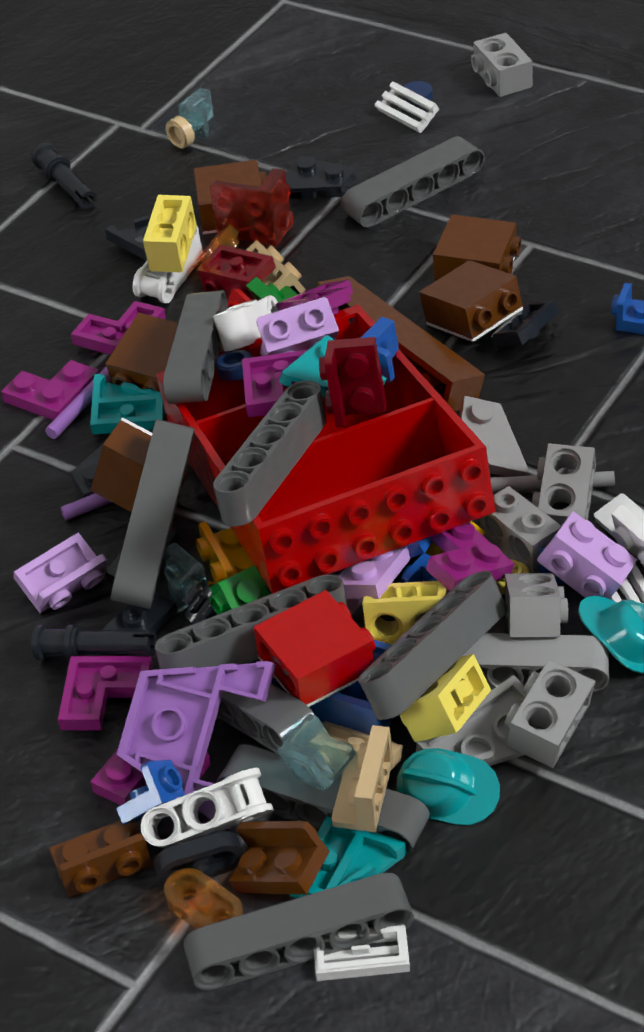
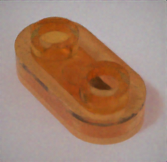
M230 223L227 224L212 239L193 263L192 267L197 270L219 245L235 248L239 243L236 239L239 232Z
M185 868L178 870L170 875L165 882L164 893L169 909L195 929L217 923L216 921L220 919H230L244 915L242 903L238 897L197 869ZM189 895L195 896L190 900L183 899L184 897Z

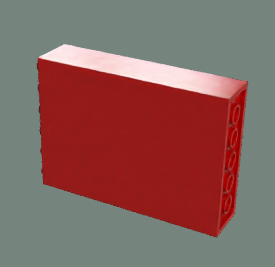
M359 304L334 314L339 329L336 340L361 338L375 324ZM262 338L256 339V342L238 349L248 351L252 357L261 356ZM400 350L392 358L395 378L390 383L385 382L384 385L387 402L386 412L347 415L345 426L336 427L334 414L327 413L325 398L322 397L327 419L326 425L256 518L245 525L230 526L272 594L317 576L328 575L495 513L486 446ZM225 351L219 352V356L225 353ZM216 368L207 401L168 404L164 393L165 371L157 373L156 377L167 421L195 428L188 462L219 509L213 486L214 480L265 416L248 417L244 378L236 381L222 380L219 378Z

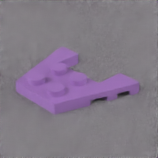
M259 661L251 664L237 665L234 663L213 667H183L140 671L117 755L141 772V765L148 761L171 760L181 775L182 788L185 795L213 785L214 783L200 780L199 777L223 693L228 692L266 702L276 664L268 661ZM208 800L200 805L198 811L212 820L216 809L213 801Z

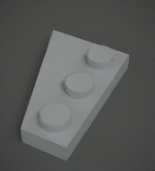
M514 675L489 692L457 733L417 741L416 752L425 748H439L474 756L485 761L489 766L524 756L525 754L506 746L509 728L505 727L504 723L513 704L516 702L521 705L526 698V695L523 694L525 686ZM536 725L531 726V727H533V728H535V729H540V730L544 729V728H542V727H540V726H536Z

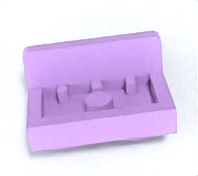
M326 297L258 317L256 321L262 338L261 356L307 350L326 335L336 340L339 332Z
M574 511L564 521L550 543L537 558L541 565L585 598L601 596L609 599L623 584L638 560L628 553L623 546L616 544L596 529L591 522L583 519Z
M78 532L15 570L13 578L38 612L42 613L50 607L53 610L62 607L72 598L71 594L82 587L88 590L97 585L104 578L103 574L107 559L103 554L96 556Z
M407 545L349 566L341 572L338 577L343 580L347 607L351 615L362 603L364 596L380 599L388 586L409 562L410 555Z

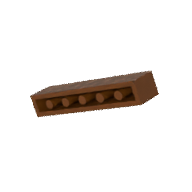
M350 276L317 282L318 287L329 282L350 280L353 294H350L351 301L338 306L339 311L359 304L375 323L381 317L393 320L395 322L399 350L454 411L460 410L464 396L479 399L485 376L484 373Z

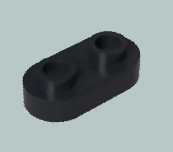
M214 831L201 838L165 847L156 856L153 865L158 882L162 886L178 888L234 870L244 851L240 839L235 833Z

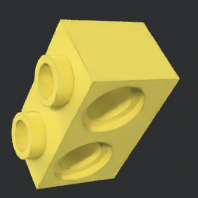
M157 196L143 239L150 271L183 273L197 228L191 196Z
M439 581L391 583L380 599L364 596L362 604L365 627L373 638L386 640L389 642L388 644L393 645L422 618L421 614L427 613L449 593V590ZM390 615L394 617L396 620L386 621L382 619L380 616Z
M474 654L460 657L407 710L400 714L401 720L407 727L414 742L457 733L489 694L491 688Z

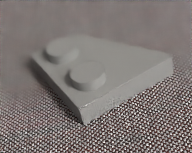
M464 396L459 417L486 446L490 473L505 477L526 476L528 467L501 404Z

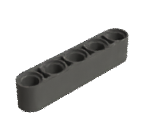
M460 136L453 137L350 188L342 197L341 209L363 227H372L476 174L483 166L484 153Z
M223 290L192 293L186 296L164 373V393L168 404L208 400L216 369L215 363L219 357L222 345L213 316L226 311L228 308L227 298Z
M300 381L290 385L216 477L213 486L224 524L241 526L254 520L326 425L327 419L321 388L318 383L314 381Z
M156 419L113 583L112 601L146 609L151 608L195 432L193 427Z
M490 571L474 573L458 583L359 676L358 681L378 719H390L407 710L505 615L508 608Z
M331 574L317 576L161 637L155 644L159 668H200L219 666L221 664H247L259 659L254 634L255 625L324 590H327L337 603L343 602L347 606L343 580Z
M273 684L270 686L266 702L224 692L217 713L218 718L283 757L287 756L319 730L318 720L312 710L301 700Z
M243 744L235 749L217 779L218 783L235 773L251 768H259L261 776L258 780L266 803H271L274 811L272 814L293 821H306L313 827L320 829L326 816L332 817L343 774ZM386 788L376 833L405 842V855H408L412 852L429 819V810L418 799Z
M381 873L200 927L186 936L183 946L194 985L201 990H215L314 960V950L318 947L320 951L324 950V955L351 949L352 946L364 945L383 939L381 929L405 924L407 929L413 923L414 915L399 877L393 873ZM369 928H374L378 935L368 937ZM356 930L357 936L343 939L339 938L337 932ZM327 934L329 942H324L322 935Z

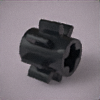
M208 581L205 586L201 583H198L197 586L193 585L184 597L183 602L190 606L185 616L192 624L217 615L210 603V596L213 594L209 588L216 584L215 582Z

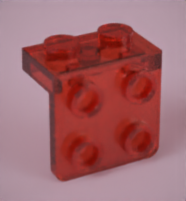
M272 168L260 187L218 180L214 181L210 186L216 229L220 237L253 243L257 240L260 244L278 246L286 232L291 230L294 214L290 211V185L286 182L285 170Z

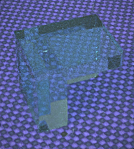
M308 714L277 750L296 779L325 792L356 755L353 746L330 737L319 718L313 714Z

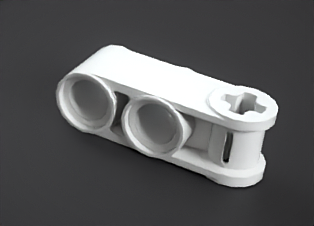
M198 226L183 273L150 271L148 261H146L134 276L132 285L134 295L137 297H144L145 295L155 297L162 303H169L173 299L176 291L203 258Z
M273 295L266 296L258 301L251 300L227 308L226 311L213 316L225 352L256 342V339L261 338L256 321L258 317L278 311L276 307L278 302Z
M251 768L235 773L216 784L153 807L142 818L141 833L151 845L165 848L172 844H181L207 836L214 831H222L240 824V822H250L272 813L274 809L271 803H266L258 780L261 776L260 769ZM212 800L216 809L215 816L210 822L202 824L198 819V809L205 801ZM170 816L174 821V830L170 837L162 840L157 834V826L161 819Z

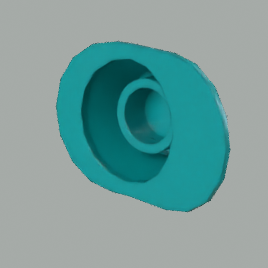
M601 596L584 598L579 603L578 609L582 623L607 647L621 665L631 671L644 674V604L625 599L615 602Z
M425 748L413 753L403 763L397 777V791L421 801L428 808L430 819L455 825H473L484 821L494 812L500 799V783L495 771L485 761L471 755L449 750Z

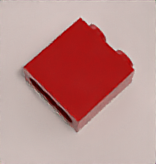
M327 590L254 626L258 658L260 661L276 664L273 675L288 694L301 700L308 707L357 682L359 676L374 662L373 650L376 649V645L371 633L365 627L360 628L352 619L347 606L343 602L337 603Z

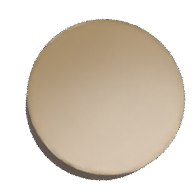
M176 116L166 123L167 136L176 147L183 149L194 142L195 134L193 128L185 118Z

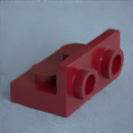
M219 245L200 265L197 272L205 292L223 290L227 300H229L231 290L240 289L248 298L256 300L246 285L255 277L263 282L276 268L272 256Z
M376 338L329 340L325 356L319 358V373L321 380H327L329 390L325 394L326 410L328 414H334L336 427L345 426L347 415L385 413L387 402Z

